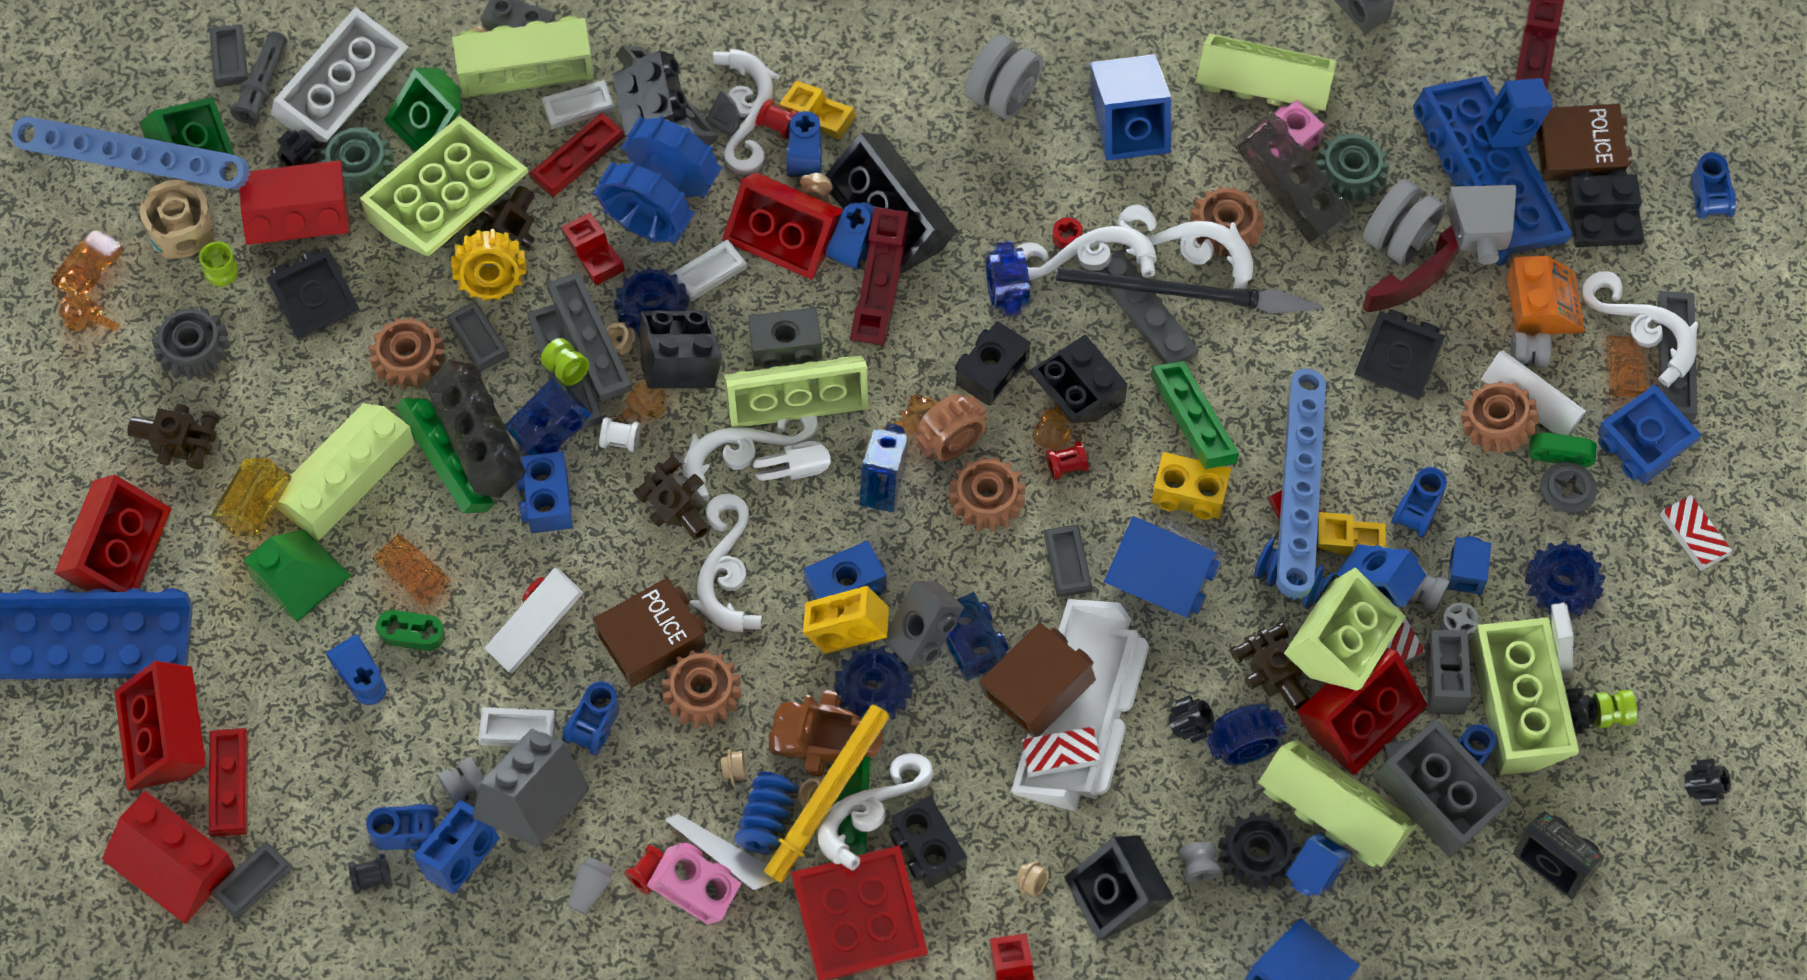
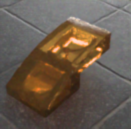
M94 230L64 260L52 277L51 284L78 299L81 298L101 280V271L121 255L122 244Z
M1607 335L1606 368H1609V395L1638 397L1647 390L1644 347L1639 346L1633 337Z
M399 533L372 557L396 583L399 582L423 607L451 581L433 562Z

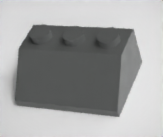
M1436 718L1386 761L1373 776L1449 858L1513 801L1504 789Z
M531 728L481 781L473 818L539 848L586 795L589 785L563 742L550 737L544 732Z

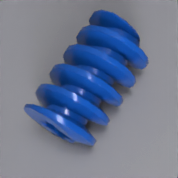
M1272 537L1264 547L1257 560L1254 572L1256 579H1261L1267 575L1266 583L1270 587H1273L1277 580L1278 548H1273L1275 537ZM1323 565L1315 569L1313 587L1306 597L1304 596L1303 607L1309 609L1318 602L1329 583L1335 578V572H1332L1326 578L1322 577ZM1296 574L1286 577L1293 585L1300 586L1305 584L1303 579H1300V576L1296 577Z
M762 771L757 773L758 777L752 782L753 790L748 794L749 804L743 809L745 817L739 821L740 830L735 833L734 841L746 850L768 855L771 853L769 846L779 847L781 845L779 838L773 834H783L786 831V827L778 822V820H789L791 816L782 807H792L795 804V800L788 796L787 793H798L799 786L784 776Z

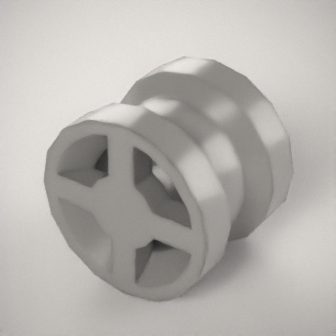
M1454 603L1444 612L1440 623V630H1461L1464 627L1462 630H1468L1469 643L1472 640L1477 625H1479L1478 612L1469 604Z
M1197 842L1179 850L1180 860L1185 863L1186 867L1183 875L1187 883L1210 881L1221 875L1220 865L1214 860L1216 854L1214 843Z

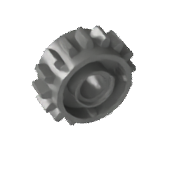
M194 307L185 310L177 309L176 313L169 317L165 316L162 325L155 328L158 337L152 339L155 349L153 353L157 362H160L163 371L171 370L174 378H178L181 375L187 376L188 380H192L193 376L200 375L202 378H205L207 372L219 369L217 364L220 360L226 361L227 359L224 351L230 348L227 329L225 325H222L218 315L210 317L208 309L204 308L202 311L195 310ZM191 341H197L193 345L185 346L187 343Z

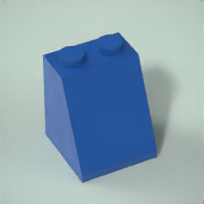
M1155 54L1090 62L1091 93L1106 161L1171 153V95Z
M1132 516L1104 582L1181 616L1190 618L1193 612L1199 614L1207 596L1202 593L1207 579L1213 582L1221 562L1216 560L1218 552Z
M1300 918L1252 966L1244 980H1351L1360 965Z

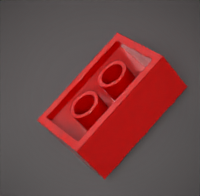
M341 160L249 171L248 182L246 181L245 186L240 188V208L246 245L349 233L351 228Z
M756 172L741 180L722 241L728 239L733 246L812 280L826 258L828 244L837 228L843 209Z
M115 474L94 480L54 574L80 589L88 591L105 589L110 592H126L129 589H139L172 508Z
M1386 648L1361 689L1356 691L1327 683L1297 711V714L1309 735L1347 771L1355 775L1383 748L1384 744L1389 743L1428 705L1398 651Z
M154 661L114 691L128 791L186 780L206 766V753L203 748L200 727L201 718L198 713L196 684L191 666Z
M145 790L119 818L102 857V861L184 924L191 919L212 895L211 891L235 869L227 852Z

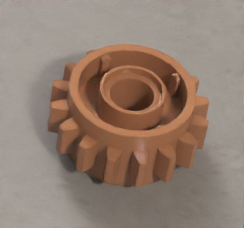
M1221 186L1213 192L1206 191L1204 199L1197 198L1195 209L1191 211L1190 221L1214 222L1229 229L1231 223H1224L1222 220L1235 223L1238 233L1249 248L1250 244H1258L1259 236L1262 234L1264 227L1262 222L1264 212L1257 210L1258 200H1252L1248 196L1249 193L1247 191L1242 192L1237 190L1236 187L1222 188ZM1209 237L1196 238L1197 244L1209 239L1218 257H1222L1223 254H1230L1221 243Z
M413 317L401 320L396 318L394 322L382 325L383 329L379 334L374 333L375 344L369 345L370 355L372 356L369 358L372 369H375L379 380L386 377L389 387L396 384L401 387V390H405L407 386H414L418 389L420 384L425 381L431 383V376L434 373H441L442 370L439 362L446 361L443 338H439L436 327L429 329L426 320L419 322L414 320ZM406 351H413V353L410 355H401Z
M1502 381L1490 385L1486 383L1478 391L1473 390L1471 400L1464 401L1465 411L1461 412L1465 436H1470L1471 444L1473 446L1479 444L1483 447L1484 452L1490 450L1497 452V454L1510 450L1514 452L1520 445H1527L1528 436L1536 434V424L1539 423L1536 400L1529 399V391L1527 389L1520 390L1516 383L1511 385ZM1504 416L1501 419H1496L1495 417Z
M954 394L944 398L935 404L920 420L917 427L918 436H916V440L918 443L916 446L931 461L935 457L937 460L945 462L961 456L975 445L983 435L986 428V409L973 395L967 398L962 394Z
M981 456L978 461L973 463L969 460L966 461L964 470L957 469L955 471L956 480H950L949 491L952 493L949 494V504L955 505L954 516L962 515L963 525L967 526L971 523L976 526V531H981L982 528H989L991 532H995L996 526L1009 527V519H1018L1019 508H1024L1025 497L1022 495L1025 494L1026 486L1024 483H1019L1021 473L1019 471L1013 472L1011 470V463L1007 462L1004 464L998 461V457L984 459ZM983 491H991L995 495L992 497H984L979 493Z
M706 649L704 653L698 654L694 650L690 651V656L684 659L680 656L677 657V665L667 668V676L670 679L662 680L663 690L667 691L663 694L664 704H671L669 706L670 715L675 716L679 714L681 724L685 725L690 721L694 723L695 729H699L701 724H708L710 728H713L714 722L719 719L726 722L728 720L727 712L729 710L736 712L737 702L734 699H740L742 696L741 688L737 687L741 684L740 675L733 674L735 672L733 662L725 664L723 654L720 653L714 656ZM699 685L710 687V690L706 693H696L693 691Z

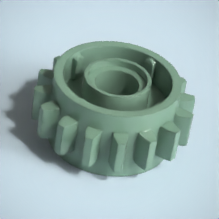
M353 126L350 129L338 131L337 135L327 142V149H321L320 151L322 160L319 163L341 160L346 196H350L352 193L363 196L384 179L387 174L393 171L392 162L395 160L389 141L387 139L382 140L379 131L373 133L368 130V127L354 128Z
M1350 133L1349 135L1342 136L1338 134L1333 142L1327 140L1324 149H1320L1315 165V172L1319 173L1317 182L1318 184H1324L1326 187L1325 193L1334 194L1336 200L1347 199L1350 203H1354V200L1362 199L1365 202L1370 194L1377 196L1380 186H1385L1390 167V163L1385 162L1387 153L1381 152L1379 143H1374L1366 135L1361 136Z

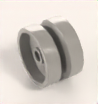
M998 34L986 44L975 60L967 77L964 95L980 106L989 103V109L992 113L1004 120H1009L1016 115L1032 94L1043 68V58L1028 48L1018 51L1016 41L1004 34Z
M1406 178L1400 180L1386 194L1371 216L1363 234V240L1377 250L1388 246V257L1402 267L1407 266L1425 247L1439 226L1446 209L1445 204L1432 195L1420 199V187Z

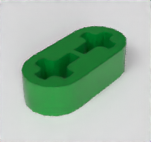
M1537 433L1530 438L1529 456L1535 461L1556 464L1572 462L1583 467H1590L1596 463L1597 444L1591 439Z
M388 610L383 612L376 622V629L380 640L391 646L431 651L440 647L445 639V630L442 622L432 615ZM393 621H397L402 629H395L393 634H389L385 626L389 627ZM428 626H432L436 634H431L429 639H424L421 632H425Z

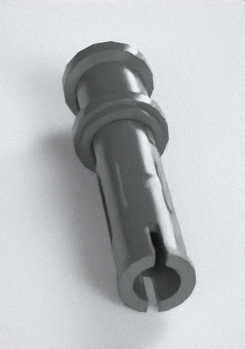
M275 31L268 33L250 78L241 84V95L238 102L233 104L230 109L232 117L237 121L250 125H255L259 122L260 108L263 102H266L270 96L268 85L276 70L283 49L288 42L283 34ZM270 56L271 59L266 70H263L266 60Z

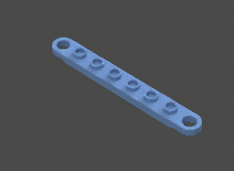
M28 116L18 119L12 128L14 144L18 148L27 151L232 190L240 189L241 186L244 187L245 182L249 180L250 167L247 165L248 162L244 158L233 154ZM33 126L35 130L34 138L27 143L25 141L26 138L23 137L25 135L23 132L26 131L25 128ZM235 163L238 169L237 176L232 181H229L226 178L227 175L225 173L227 171L225 169H228L227 166Z
M1312 369L1296 371L1289 386L1276 585H1278L1277 589L1281 590L1282 595L1286 594L1287 598L1293 597V600L1306 597L1310 593L1315 580L1326 381L1319 372ZM1303 380H1307L1309 383L1312 382L1314 383L1312 385H1315V390H1306L1299 383H1302ZM1296 574V577L1300 576V579H1303L1305 584L1300 586L1293 585L1286 577Z

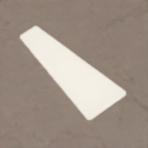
M680 814L666 818L670 825L718 863L728 867L732 874L751 889L756 890L777 881L763 872L767 864Z

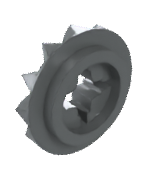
M1561 462L1545 471L1539 490L1542 491L1544 503L1548 502L1553 507L1554 512L1560 510L1567 512L1570 516L1575 512L1583 513L1593 504L1597 495V484L1593 475L1583 466L1572 462ZM1574 480V493H1570L1565 498L1562 497L1563 488L1561 486L1565 487Z

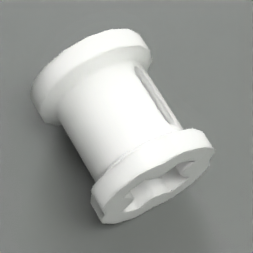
M605 417L601 426L599 446L601 448H606L608 445L627 448L630 453H635L640 438V423L634 422L630 425L612 422L611 418Z

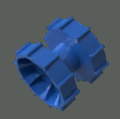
M639 116L629 132L628 138L621 147L626 152L631 163L615 164L611 162L599 180L593 195L598 197L601 206L604 208L603 213L611 216L617 223L626 228V231L651 240L654 243L672 242L677 244L695 214L693 210H690L688 202L684 197L699 196L704 199L723 167L717 163L716 157L712 152L713 147L707 146L699 137L690 132V128H684L676 123L667 121L662 116L648 119Z

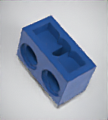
M564 451L521 456L523 469L516 470L518 490H525L526 501H519L522 522L529 523L531 534L572 529V513ZM539 475L550 476L543 481L535 480ZM543 506L553 507L548 512L538 511Z
M461 800L458 801L413 855L425 878L453 895L500 840L495 828L473 818L474 807Z
M1320 832L1309 837L1285 876L1293 880L1291 886L1307 897H1310L1312 893L1319 896L1331 888L1353 852L1333 842L1324 833Z

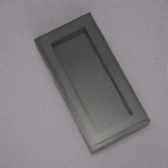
M235 24L209 28L215 86L224 87L242 84L248 79L243 25Z
M476 301L446 316L448 324L479 372L510 357L509 351Z
M1079 524L1045 529L1044 539L1057 597L1092 592V583Z
M265 841L214 888L211 894L238 920L293 867L278 851Z

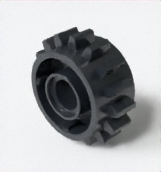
M1253 811L1250 812L1249 817L1246 819L1237 816L1234 822L1235 827L1226 825L1223 833L1226 837L1220 838L1218 848L1223 851L1219 852L1217 859L1218 862L1226 863L1222 873L1224 876L1231 874L1234 877L1233 885L1235 887L1241 883L1246 886L1249 893H1251L1253 888H1260L1264 894L1267 893L1268 886L1271 885L1276 889H1280L1283 883L1282 877L1290 880L1285 875L1297 858L1293 854L1298 852L1299 843L1291 841L1294 831L1293 829L1286 830L1284 828L1283 819L1280 818L1276 821L1270 818V813L1267 812L1264 816H1256ZM1253 847L1262 848L1266 851L1267 856L1263 858L1255 857L1250 853L1249 849Z

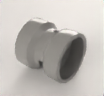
M1513 332L1510 346L1511 356L1523 365L1532 363L1536 367L1547 368L1551 354L1550 334L1537 333L1535 336H1527L1525 332Z
M1423 569L1427 576L1412 595L1409 602L1418 601L1424 605L1426 610L1435 613L1450 581L1442 577L1433 578L1428 575L1427 570Z
M470 756L460 761L457 768L453 770L446 769L437 774L443 789L454 806L459 800L464 801L469 793H478L480 783L484 779Z

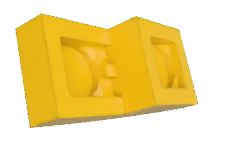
M797 80L779 103L780 108L788 112L795 111L799 113L809 111L814 113L819 118L820 131L838 140L841 139L856 117L854 107L827 99L823 89Z
M1318 513L1317 547L1348 557L1358 544L1379 545L1386 548V523L1354 521V515Z

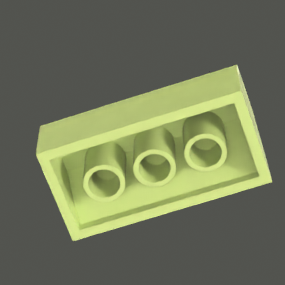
M567 16L557 22L533 21L523 27L499 26L488 32L479 33L471 30L452 37L457 74L463 98L594 79L585 18Z
M1209 33L1203 45L1195 83L1202 84V89L1210 92L1220 93L1222 89L1235 91L1234 95L1243 99L1251 100L1254 99V96L1267 98L1266 102L1275 106H1286V103L1292 104L1298 100L1311 113H1318L1319 110H1326L1337 60Z
M862 356L841 357L819 362L811 361L798 365L775 366L769 369L748 372L739 371L734 374L724 375L731 427H747L775 423L782 419H788L789 421L800 419L801 417L824 416L869 409L867 365Z
M363 403L266 499L267 502L319 541L415 445L410 426L384 406Z
M1549 617L1477 625L1470 643L1488 726L1496 737V744L1493 750L1499 776L1535 772L1577 755L1579 748Z
M1297 739L1279 748L1258 781L1265 788L1264 793L1269 798L1280 804L1285 801L1296 809L1294 813L1297 817L1311 825L1316 822L1327 830L1325 835L1341 846H1344L1345 843L1358 851L1356 856L1361 861L1372 867H1375L1376 864L1380 867L1386 865L1417 825L1410 815Z

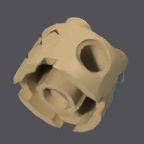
M176 179L164 181L147 192L148 197L145 199V202L142 200L140 205V219L153 248L164 258L191 257L199 253L205 245L213 242L215 232L214 217L201 188L196 185L195 187L188 185L185 180Z

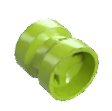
M220 241L208 243L202 248L199 260L206 280L210 284L220 287L234 282L238 276L239 269L232 248Z
M564 338L551 341L541 354L542 365L550 372L555 373L556 378L566 386L577 384L584 378L589 369L588 359L580 352L575 351L573 345Z
M1620 690L1615 695H1609L1607 692L1593 693L1592 697L1597 704V719L1595 722L1597 729L1610 728L1614 723H1619L1622 726L1636 724L1637 704L1632 690Z

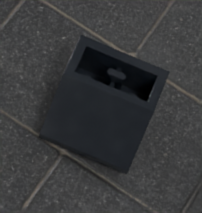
M641 311V368L647 388H715L723 357L708 311Z
M1086 334L1030 370L1032 377L1071 423L1095 422L1125 403L1127 382Z

